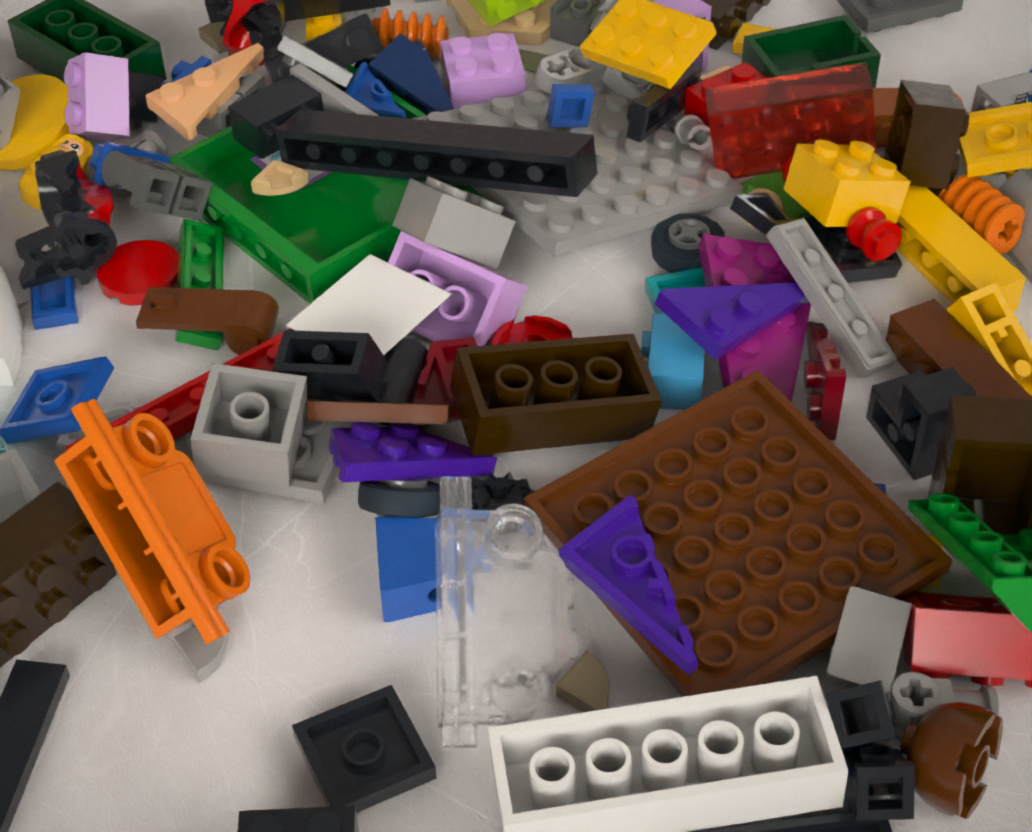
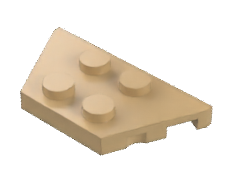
M447 0V5L454 8L456 20L460 26L464 27V33L467 38L489 36L492 33H514L517 44L542 45L550 38V7L557 0L541 2L491 27L469 4V0Z

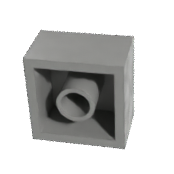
M427 176L425 184L410 178L392 226L424 243L497 269L516 221L501 215L504 206Z
M212 363L190 438L193 464L198 473L290 487L307 415V376Z

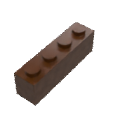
M936 299L890 315L885 340L897 356L898 363L909 374L921 370L926 376L954 367L965 382L974 387L978 397L1032 400V396Z

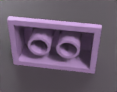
M402 231L388 261L389 264L452 294L411 330L433 342L474 337L477 346L490 345L493 334L504 323L514 320L528 288L527 285L465 257L424 243Z

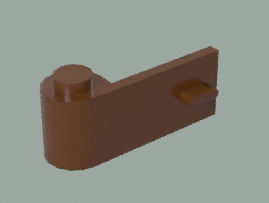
M148 287L136 320L137 329L224 332L228 347L234 353L240 355L272 338L279 306L272 296L255 290Z

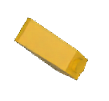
M992 283L964 295L950 305L946 310L1032 396V345L997 283Z

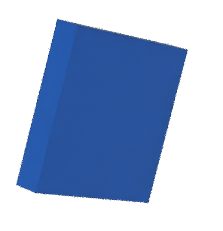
M105 356L35 370L1 426V437L7 444L80 431L81 427L71 408L81 402H87L92 399L97 401L114 370V366Z

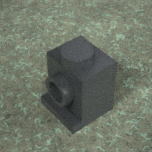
M557 0L550 7L551 39L577 47L580 46L592 32L589 28L593 20L600 13L597 11L598 5L592 4L588 0Z

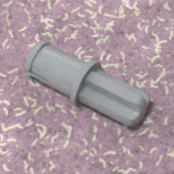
M680 112L674 116V121L669 123L670 131L677 135V141L691 146L696 150H704L712 142L713 135L708 133L711 132V129L704 125L698 116L684 115Z

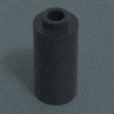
M404 337L384 355L388 364L377 402L413 403L417 392L418 380L422 369L425 367L428 353L427 348L422 343L413 338ZM368 422L378 427H390L391 423Z

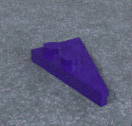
M792 282L663 289L659 292L654 304L711 357L717 360L809 301L798 284Z

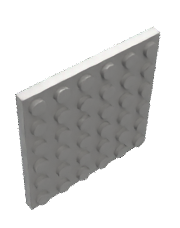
M602 80L590 84L595 94L588 127H550L546 117L551 94L541 89L536 91L527 90L522 94L509 97H496L492 101L474 105L466 104L457 109L431 112L426 116L413 118L418 120L594 135L598 174L578 197L472 187L485 199L504 206L502 213L506 217L515 220V224L553 257L655 227L658 223L673 215L699 214L732 204L735 196L742 195L744 187L732 179L726 171L717 168L706 160L700 152L677 141V135L667 131L662 126L641 143L628 138L627 132L630 122L627 120V111L630 106L628 99L616 94Z

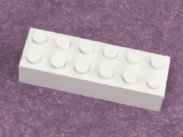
M817 676L487 727L503 832H692L843 807L848 767Z

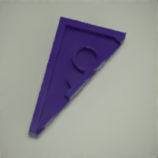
M629 495L558 549L559 562L689 676L698 668L697 657L693 651V640L687 625L683 626L675 606V595L662 563L655 557V546L650 533L646 534L638 514L639 506L633 496Z

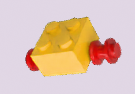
M816 140L815 144L797 143L794 155L787 160L783 167L784 190L823 226L847 227L846 236L854 246L861 248L862 253L868 259L881 261L891 256L899 247L902 239L901 229L896 223L911 181L896 170L897 166L894 163L884 160L874 152V147L861 141H851L850 145H837L826 140Z

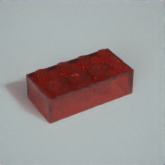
M866 62L705 89L715 168L726 171L732 179L783 171L787 160L794 155L797 143L815 144L816 140H826L837 145H850L851 141H861L873 146L874 152L877 154L873 87Z

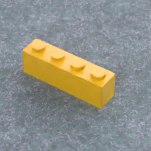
M909 185L896 223L902 232V239L897 251L952 304L960 297L996 282L1012 311H1016L1026 277L927 187Z

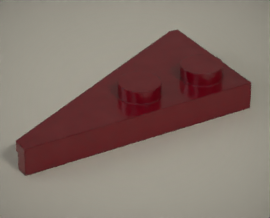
M808 321L806 336L809 361H805L804 387L812 388V393H808L807 418L810 421H815L816 427L829 440H836L847 377L845 369H840L841 359L837 355L832 338H828V330L825 325Z

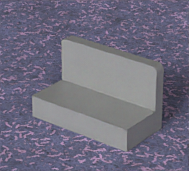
M855 586L850 587L825 674L826 678L849 687L881 680L885 693L890 695L912 604Z

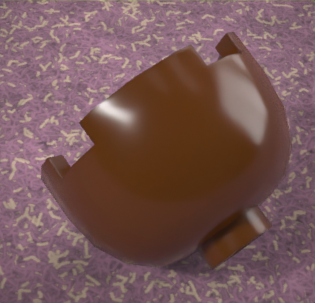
M954 702L939 704L929 710L922 717L918 725L910 723L907 726L901 740L900 752L902 755L907 756L906 761L914 763V791L926 804L950 816L957 815L965 819L971 816L988 786L980 781L985 773L989 757L995 760L998 758L1003 734L1002 717L997 716L996 713L991 712L988 708L979 705Z

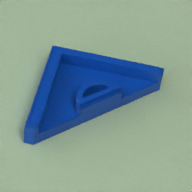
M366 62L361 63L345 93L378 114V116L406 118L405 111L399 109L395 104L391 93L380 79L378 80L369 70L368 64Z

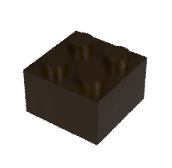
M907 80L900 81L884 158L897 166L896 170L911 181L910 186L947 190L950 176L957 174L960 155L956 151L959 138L964 137L967 133L969 113L966 112V108L949 85Z

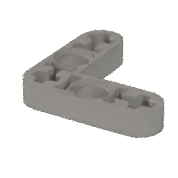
M579 46L541 59L534 76L535 84L551 94L552 84H591L602 80L616 94L626 97L628 104H631L634 99H638L648 92L653 85H657L587 59L583 56Z

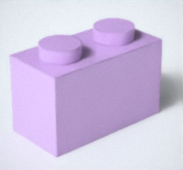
M82 53L69 59L64 71V82L68 87L65 122L69 126V134L78 135L87 140L114 142L130 136L128 59L92 53Z

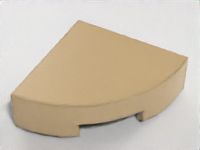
M273 159L251 181L252 193L275 196L294 192L309 183L308 171Z

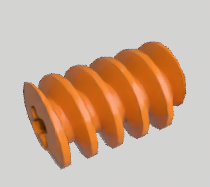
M383 8L380 18H373L372 25L383 48L401 34L411 42L414 40L420 42L428 50L431 61H434L437 55L441 61L440 41L448 40L449 36L445 16L440 15L437 24L432 25L431 14L426 13L423 22L418 23L417 12H411L408 21H404L403 10H397L394 20L390 19L389 9Z
M963 174L948 184V189H943L938 195L941 201L962 218L986 242L991 244L999 254L1008 253L1017 245L1022 235V225L1025 218L1024 209L1017 203H1013L1009 197L1002 195L996 188H992L988 182L982 180L979 176L967 177V174Z

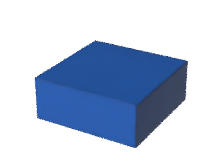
M552 84L546 117L549 126L588 127L595 94L591 85Z

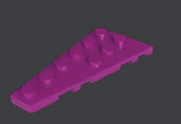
M704 234L698 245L706 287L796 282L770 243ZM810 302L719 358L723 388L758 370L792 402L811 309Z

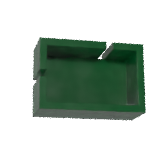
M846 14L744 36L742 63L747 62L771 80L767 110L773 116L782 114L785 89L876 88L881 54L866 36L861 37L862 32Z

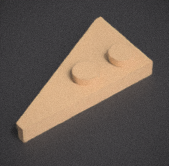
M257 43L207 67L196 69L192 74L179 80L162 85L159 89L146 94L148 108L188 141L194 139L198 135L196 126L203 118L212 119L216 115L218 108L226 104L240 88V77L245 72L253 74L259 67V63L264 59L263 46Z

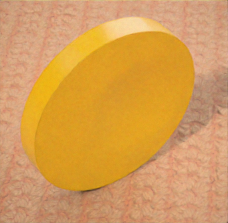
M37 74L11 81L18 87L21 93L10 143L0 151V170L12 171L28 168L39 153L50 147L63 135L69 134V126L65 122L68 87L60 79L50 75Z

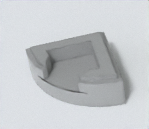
M196 626L174 636L177 649L199 682L209 677L218 668V661L222 657L228 642L227 634L207 645Z

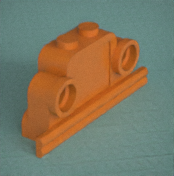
M96 399L81 402L72 407L71 411L86 436L57 457L54 462L155 638L159 639L192 620L206 645L228 634L230 630L216 607L227 600L235 599L247 591L250 585V572L243 557L235 550L236 540L230 526L192 461L183 452L175 450L174 440L170 431L162 421L151 414L139 413L125 424L112 428Z

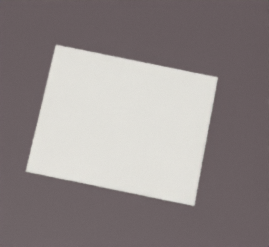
M370 254L288 322L286 326L295 331L369 333L383 355H385L452 294Z

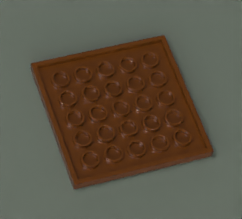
M758 370L524 497V510L557 549H560L629 495L636 499L639 506L638 514L646 534L650 533L655 546V557L662 563L675 595V606L683 626L687 625L692 637L693 651L697 657L698 668L688 676L599 596L597 597L681 697L772 683L834 644L850 587L855 586L903 601L948 573L952 564V559Z

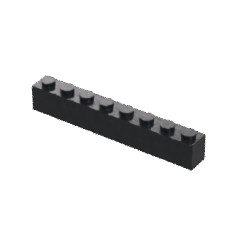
M300 109L275 129L282 162L308 170L410 180L411 178L424 182L427 176L452 185L578 197L598 174L594 135L303 109Z

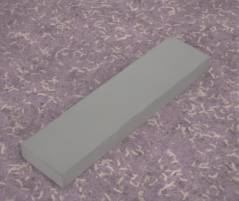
M802 218L773 226L766 234V237L858 377L861 378L891 367L897 361V356L806 220Z

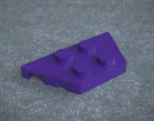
M354 422L351 428H332L328 445L330 453L334 455V465L340 467L338 478L342 482L488 475L489 472L494 475L497 457L492 454L472 456L469 446L418 430V426L412 423H391L390 427H378L371 423Z

